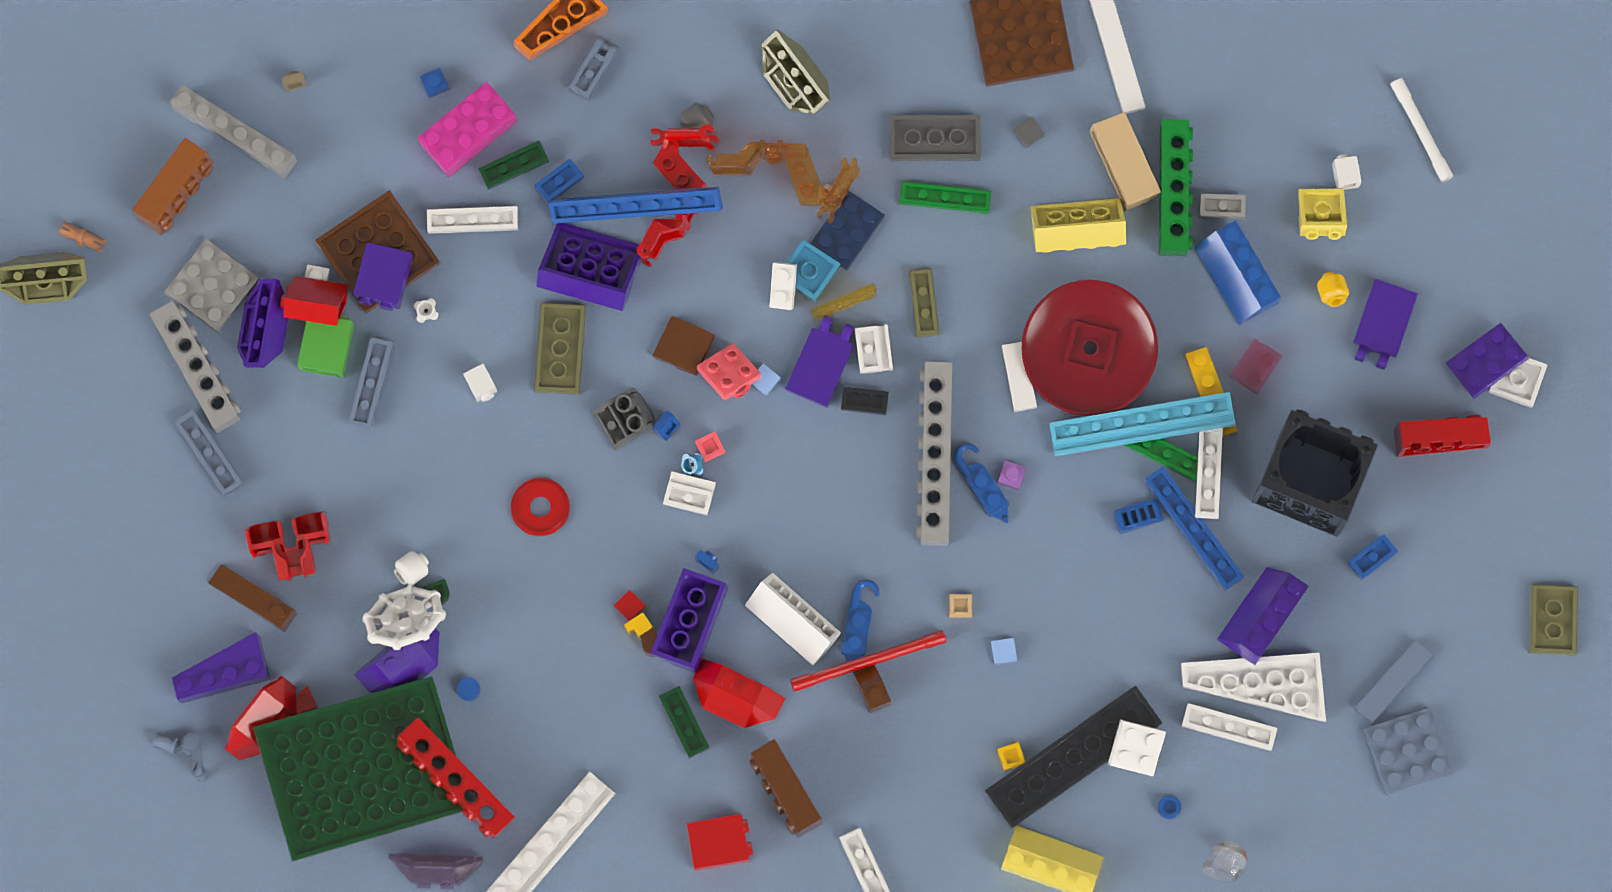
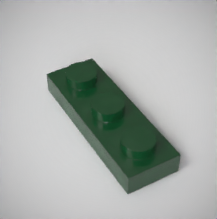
M540 140L478 169L489 190L548 163L549 159Z
M680 686L659 695L689 759L710 749Z

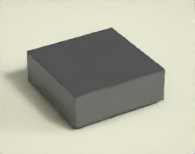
M1033 117L1028 118L1013 129L1025 148L1045 136Z

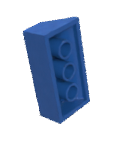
M1236 220L1215 231L1194 247L1239 325L1279 303L1281 296Z

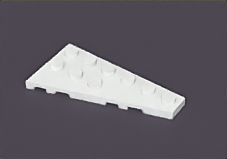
M1319 653L1261 657L1256 665L1245 658L1181 663L1182 684L1184 688L1326 722Z

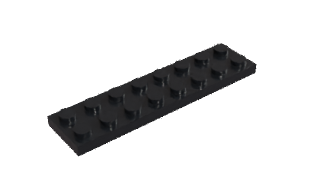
M1136 685L985 790V793L1011 829L1106 764L1111 755L1120 720L1157 728L1162 724V721Z

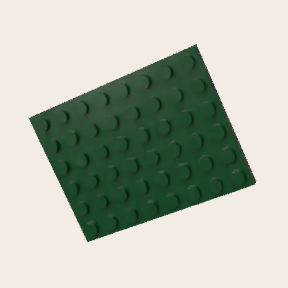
M432 676L253 727L292 862L462 812L463 808L458 803L453 804L446 797L448 792L442 786L436 787L429 779L431 775L426 770L421 771L414 764V757L410 753L404 754L397 746L399 743L396 740L397 737L413 721L419 718L456 756ZM418 741L415 743L417 751L426 752L428 750L425 742ZM432 759L431 763L434 768L441 769L444 767L442 759ZM451 774L448 776V782L453 786H457L460 784V778L455 774ZM466 791L464 798L467 802H470Z

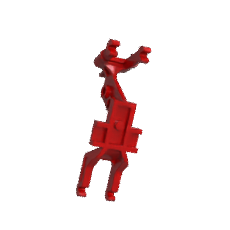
M703 125L701 128L651 129L652 135H660L658 140H650L651 145H662L653 161V165L675 190L707 187L706 183L680 156L679 148L706 147L709 151H715V147L711 142L719 143L720 140L714 134H706L707 132L715 133L711 125ZM698 213L674 214L675 219H653L642 242L637 247V253L642 258L644 265L651 267L652 264L648 259L656 260L667 242L683 238L686 230L689 231L691 228L690 222L694 214L698 215Z

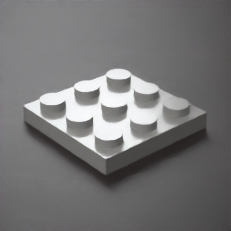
M205 239L164 292L219 333L257 285L259 277Z

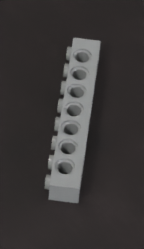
M925 362V368H920V382H924V391L920 390L919 404H924V413H919V426H923V435H919L918 449H923V458L918 457V471H922V480H918L917 493L922 494V502H917V516H921V525H917L916 538L921 539V545L948 546L952 362ZM932 382H938L942 385V388L939 391H933L929 385ZM932 404H938L942 410L934 414L930 412L929 407ZM933 426L939 427L941 433L937 436H932L928 432L929 428ZM938 449L941 455L938 458H931L928 455V451ZM931 471H937L940 474V478L932 481L927 475ZM935 493L940 497V500L937 503H930L927 500V496ZM929 516H936L939 519V523L931 526L927 523L926 519Z

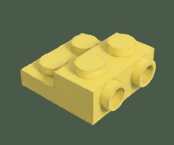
M1299 189L1300 236H1305L1309 240L1317 239L1319 236H1328L1330 239L1336 240L1341 238V236H1345L1347 219L1344 189Z

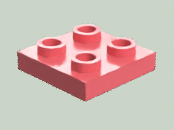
M734 343L697 365V371L724 401L732 396L735 398L742 397L748 392L751 384L761 378V373Z

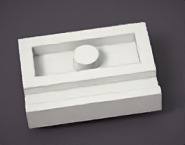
M887 324L884 326L855 328L860 374L893 370Z
M671 472L663 505L708 516L716 482Z

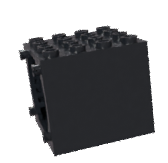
M1291 410L1278 436L1252 503L1337 537L1349 519L1378 444H1375L1374 440L1362 435L1358 437L1353 435L1352 431L1345 427H1339V429L1333 427L1325 419L1318 418L1316 420L1311 418L1309 413L1303 410ZM1293 438L1302 441L1301 446L1304 443H1308L1340 456V462L1343 458L1354 462L1349 469V473L1353 477L1350 480V485L1352 486L1348 494L1336 501L1331 499L1327 503L1286 486L1287 481L1283 480L1279 468L1280 453L1283 448L1286 449L1290 446Z

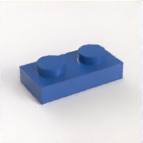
M568 159L534 186L548 203L551 199L558 198L582 180L584 175L573 161Z
M1383 534L1347 563L1357 576L1363 580L1397 554L1398 550L1386 535Z

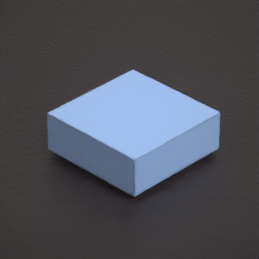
M763 363L758 369L761 373V378L752 385L767 396L781 380V377Z
M1014 638L991 641L994 665L1017 662Z

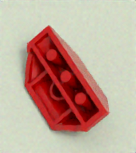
M702 659L693 677L702 708L744 729L775 720L785 701L783 696L767 686L724 665Z
M282 675L277 680L262 687L232 725L225 750L238 760L260 755L253 727L296 715V687Z

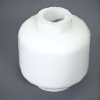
M410 551L396 561L394 573L402 584L414 585L428 574L427 565L429 562L422 553L417 554L414 551Z

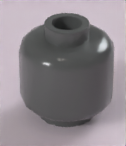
M694 103L682 111V122H680L682 128H701V126L707 124L712 126L714 116L705 103L702 105Z

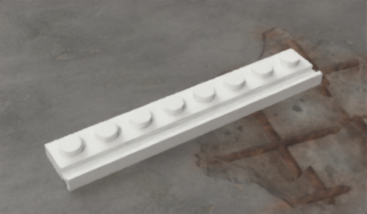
M589 772L486 892H532L614 797L615 793Z

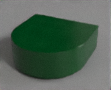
M445 579L423 586L426 590H436L440 593L441 605L449 600L450 591Z

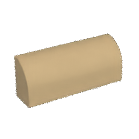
M1123 112L1091 126L1089 132L1125 211L1145 204L1157 197L1161 191L1126 113Z

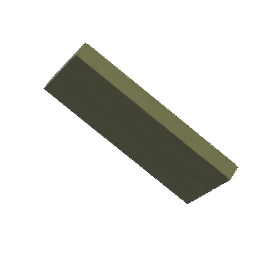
M541 302L534 392L580 395L586 305Z

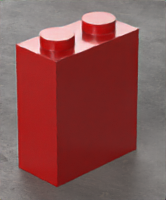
M295 276L292 283L287 285L286 295H282L281 308H284L283 317L337 326L347 305L348 284Z
M742 814L687 823L695 871L750 862L749 856L753 855L751 842H746L745 833H749L747 819H742Z

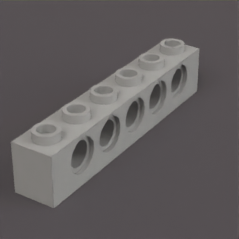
M171 301L149 313L214 430L219 433L240 421L238 413L241 410L235 400L231 402L227 394L231 392L224 381L219 382L216 375L220 373L214 362L209 364L205 356L209 355L203 343H197L195 337L198 334L192 323L187 325L184 320L187 314L181 304L176 306L174 301ZM174 323L181 324L177 332L170 331ZM185 342L192 343L188 351L181 350V346ZM194 362H202V367L199 370H192ZM212 380L213 386L210 389L205 390L202 388L205 381ZM216 400H224V405L221 408H213Z

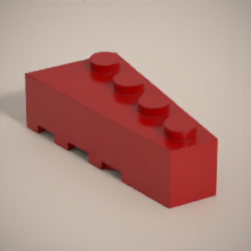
M1479 414L1470 415L1467 418L1448 417L1438 420L1400 421L1394 429L1397 457L1485 449L1491 444L1487 417H1481Z

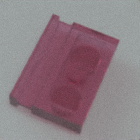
M1254 338L1234 368L1230 378L1235 379L1247 389L1258 394L1282 358V355Z

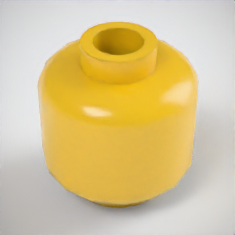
M1327 272L1322 275V278L1317 283V289L1324 304L1337 307L1346 302L1349 296V289L1343 275Z

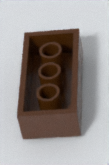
M773 739L751 752L749 764L756 775L761 774L763 777L761 784L768 795L773 794L775 798L773 804L779 815L784 813L787 819L784 820L785 825L791 835L796 833L799 838L821 825V816L776 740Z

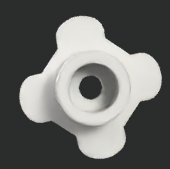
M434 299L417 301L414 304V309L418 314L416 317L418 322L424 323L425 320H436L439 314L435 310L436 302Z

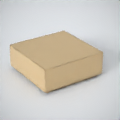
M949 594V618H972V594Z

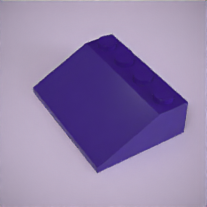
M557 223L538 269L536 287L623 311L641 259L637 253V247L640 244L570 224Z

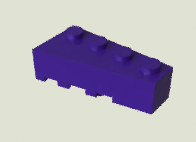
M257 632L172 677L176 698L180 703L271 680L261 638Z

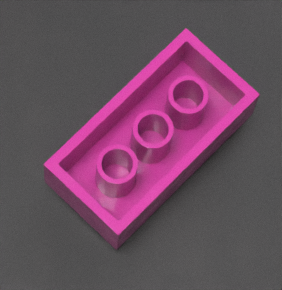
M486 81L418 137V141L421 147L449 178L517 122V118L510 107Z

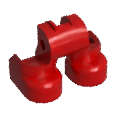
M326 511L300 515L291 519L294 534L296 535V546L286 548L283 541L284 533L281 520L247 527L245 534L252 557L255 559L256 557L273 553L279 581L285 579L291 581V577L301 575L307 578V575L315 574L316 567L311 545L322 543L329 545L331 539Z

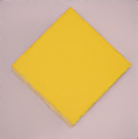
M1019 742L997 749L1004 771L1019 767L1026 762Z

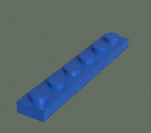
M1161 467L1145 478L1144 482L1222 588L1226 591L1242 580L1244 575L1202 518L1195 517L1196 510L1165 468Z

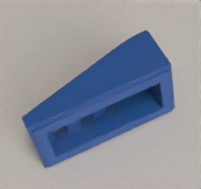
M1157 499L1113 511L1120 535L1164 520ZM1149 506H1152L1155 518H1151L1148 510ZM1140 509L1144 510L1147 520L1143 521ZM1135 511L1138 519L1137 523H1134L1131 512ZM1127 514L1130 525L1125 524L1123 515Z

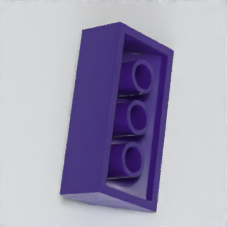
M1266 567L1217 640L1256 665L1309 586L1291 573Z
M683 568L651 654L674 666L696 673L728 591L727 584Z

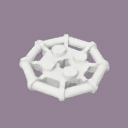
M409 584L406 588L388 594L382 593L379 595V600L362 618L367 628L368 641L372 644L379 643L393 647L394 650H400L405 645L420 640H428L431 632L446 617V612L441 605L440 593L436 590L429 591ZM415 596L420 597V598H424V600H423V601L416 600V599H415ZM432 606L433 612H427V609ZM384 607H387L382 615H378ZM375 625H382L383 627L376 630Z

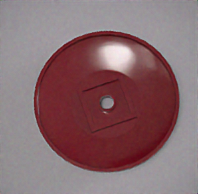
M1079 280L1054 289L1035 306L1023 331L1022 360L1026 374L1035 390L1056 408L1080 416L1110 413L1127 406L1135 400L1150 382L1157 364L1158 337L1149 312L1132 293L1106 281ZM1093 341L1097 345V350L1094 354H1087L1085 352L1084 345L1086 342Z

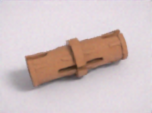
M66 221L62 224L65 229L70 231L60 228L59 235L76 241L77 245H85L99 253L104 249L96 243L105 246L106 239L89 233V230L85 228H77Z

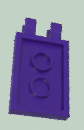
M1378 279L1374 280L1353 343L1359 345L1354 360L1363 363L1367 351L1370 350L1380 354L1376 367L1385 370L1389 357H1397L1418 293Z
M824 315L819 330L811 329L785 391L827 408L854 348L853 344L848 343L853 334L854 327L845 324L840 336L829 331L833 318Z

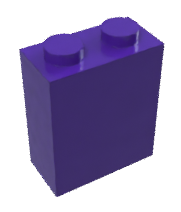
M367 242L353 292L358 303L368 306L371 303L379 304L380 308L393 311V308L400 309L413 261L411 252Z

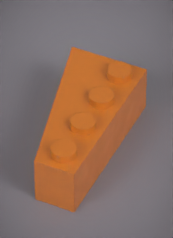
M553 0L514 40L513 46L526 59L531 61L606 15L608 7L600 0Z

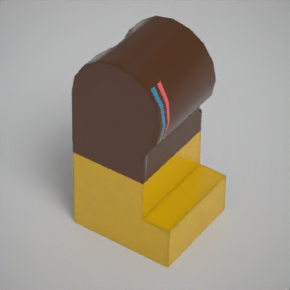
M641 613L624 624V627L629 635L634 632L637 634L647 656L656 657L651 654L658 634L645 614Z

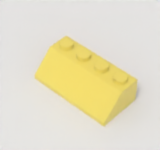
M1120 198L1031 206L1036 252L1071 251L1077 248L1094 249L1101 246L1116 247L1126 244V221Z
M1016 826L1001 870L1063 892H1092L1104 856Z

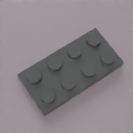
M890 115V161H980V115Z

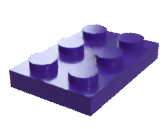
M1500 322L1448 360L1446 365L1469 395L1475 399L1529 358Z

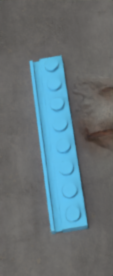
M1230 392L1049 423L1055 457L1236 426Z

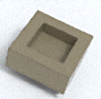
M291 71L285 77H281L286 92L308 86L303 71Z

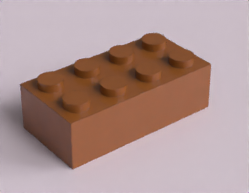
M184 138L132 209L138 220L159 235H162L164 231L168 232L174 223L173 219L177 213L181 214L185 209L188 198L191 195L194 196L199 190L201 180L204 177L207 178L212 172V165L214 163L208 153L187 138Z

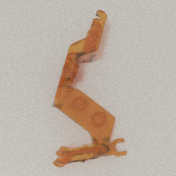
M760 140V143L752 141L738 154H718L715 162L711 155L707 159L712 173L716 176H751L761 158L770 164H779L781 161H786V167L800 205L823 206L819 209L817 217L821 219L824 212H829L830 216L827 221L830 224L835 218L834 213L836 209L840 207L845 195L849 193L848 190L853 180L858 179L860 176V169L856 158H852V163L849 165L847 158L844 157L842 159V169L837 178L834 179L831 190L825 189L821 186L807 145L783 143V140H778V143H765V140Z

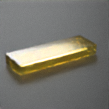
M874 283L812 308L811 315L813 320L816 322L823 319L824 315L830 316L876 297L877 290Z

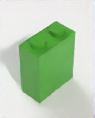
M341 316L337 326L306 321L297 364L299 370L345 378L355 329L353 321H350V318L346 316Z

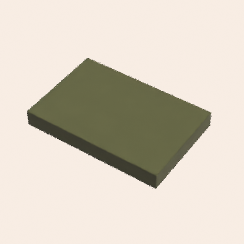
M1531 584L1529 653L1577 655V586Z

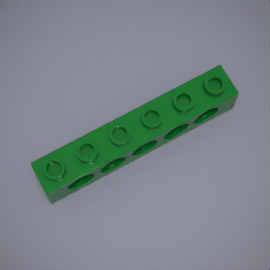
M1162 119L1160 124L1159 189L1161 193L1159 194V256H1186L1188 250H1192V236H1188V228H1192L1193 221L1192 214H1189V206H1192L1193 193L1189 192V184H1192L1193 171L1189 170V162L1193 161V149H1189V141L1193 140V127H1189V120ZM1171 141H1180L1182 147L1174 148L1171 145ZM1172 162H1178V163H1180L1181 166H1182V169H1180V170H1175V169H1173V168L1171 167V163H1172ZM1179 184L1182 191L1175 192L1171 189L1170 185ZM1174 205L1179 206L1182 212L1175 214L1171 211L1170 207ZM1177 227L1181 230L1182 234L1175 236L1171 233L1170 229Z

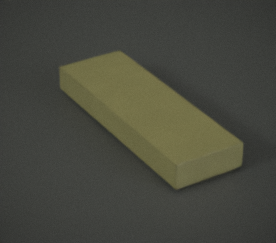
M932 268L909 270L916 338L939 336Z

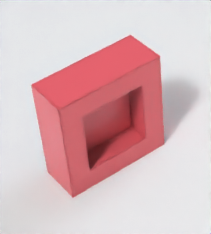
M716 431L695 441L705 463L725 453Z

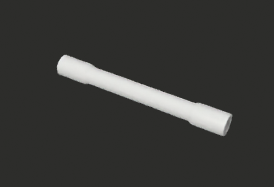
M1403 78L1395 80L1390 85L1399 102L1402 103L1424 145L1442 183L1450 180L1454 176L1416 108Z

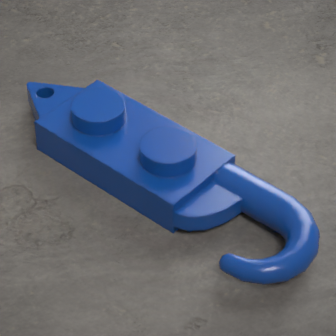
M970 443L961 444L954 452L955 464L989 517L993 516L1007 524L1009 503L986 467L978 463L967 466L962 458L964 450L971 449L978 453L979 449Z
M871 580L857 582L852 590L842 647V654H844L847 662L865 656L872 610L868 604L860 601L862 589L867 586L874 590L876 597L879 596L878 585Z

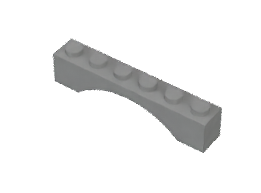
M181 85L170 101V105L175 112L229 141L284 180L297 162L294 154Z

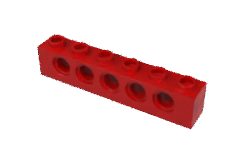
M419 718L413 721L397 737L396 740L399 742L397 744L398 748L404 754L410 753L414 757V764L421 771L426 770L431 775L429 779L436 787L442 786L448 792L446 797L453 804L458 803L463 808L462 813L470 821L474 819L480 825L478 829L485 837L488 838L490 836L494 839L515 818ZM418 741L425 742L428 750L426 752L417 751L415 743ZM432 759H442L444 767L441 769L434 768L431 763ZM451 774L457 775L460 778V784L457 786L451 785L448 782V776ZM466 791L474 792L476 801L467 802L464 798V793ZM484 807L489 808L492 811V818L484 819L480 814V810Z

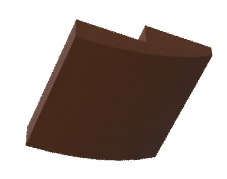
M671 316L652 356L656 360L673 365L681 371L697 376V365L704 361L715 335L696 325Z

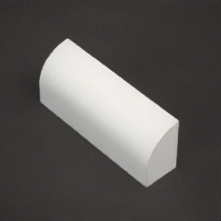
M771 573L760 583L745 604L750 611L812 665L819 661L841 634L840 631L774 573Z

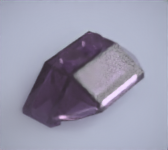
M389 854V859L413 885H417V889H431V885H440V889L454 890V886H460L484 864L482 856Z

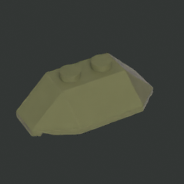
M779 30L772 33L761 44V49L763 50V75L789 110L816 114L830 101L827 79L800 44Z
M66 252L19 256L0 264V291L5 292L24 305L68 301L88 280L85 258Z

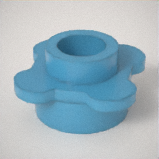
M686 453L683 455L681 467L685 475H702L704 473V468L702 467L703 456L700 453L695 455Z

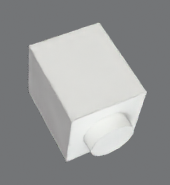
M1344 154L1334 159L1332 169L1336 189L1359 188L1362 181L1357 156L1350 157V154Z
M484 364L463 373L477 402L480 400L485 402L495 396L494 393L497 392V389Z

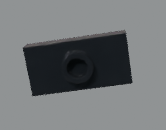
M843 387L841 410L886 415L889 392Z

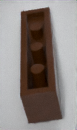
M222 564L209 581L211 586L284 633L297 615L293 608Z

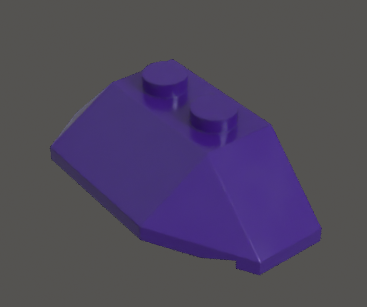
M259 279L257 287L251 292L245 302L237 348L243 360V365L246 368H264L283 352L289 318L283 317L284 308H281V298L285 293L278 279Z
M435 628L429 635L430 638L428 640H420L405 645L400 650H394L393 647L387 646L354 675L368 692L372 693L421 680L438 666L440 632Z

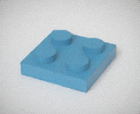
M802 240L787 262L797 264L795 289L814 302L817 301L841 266L839 262L805 240Z

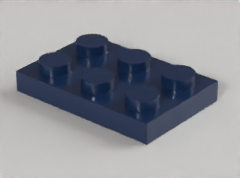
M848 190L810 244L841 264L840 267L847 271L885 218V214Z

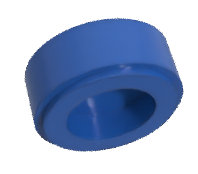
M464 678L457 685V693L464 701H473L480 694V685L473 678Z
M1165 796L1158 803V813L1165 819H1174L1181 811V803L1174 796Z

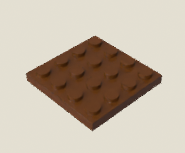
M1061 0L969 1L986 87L1074 71Z
M390 190L315 240L344 284H348V289L352 295L367 242L411 252L413 261L406 287L441 264ZM358 303L365 314L379 306V304L371 303L370 306Z

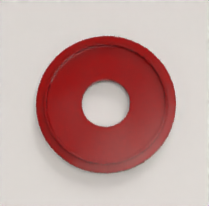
M534 478L524 482L515 491L511 500V514L514 522L522 531L533 536H547L557 532L567 521L570 512V502L566 491L557 482L547 478ZM543 497L549 501L550 511L547 515L537 517L532 514L530 505L535 498Z

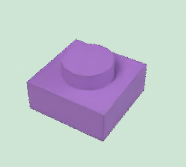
M1005 461L998 484L1020 490L1027 467Z

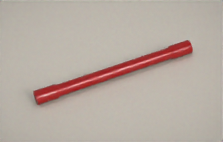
M943 630L910 642L814 673H807L792 678L790 683L793 691L797 692L854 671L947 643Z

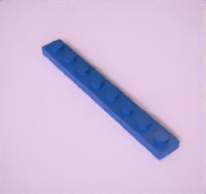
M719 186L551 199L548 202L553 223L721 211L723 208Z

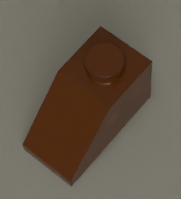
M875 665L853 672L869 713L891 705V699Z

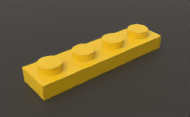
M1207 347L1185 354L1199 396L1224 393ZM1237 427L1223 428L1222 438L1237 433Z

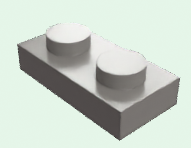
M1200 194L1199 218L1245 219L1246 195Z

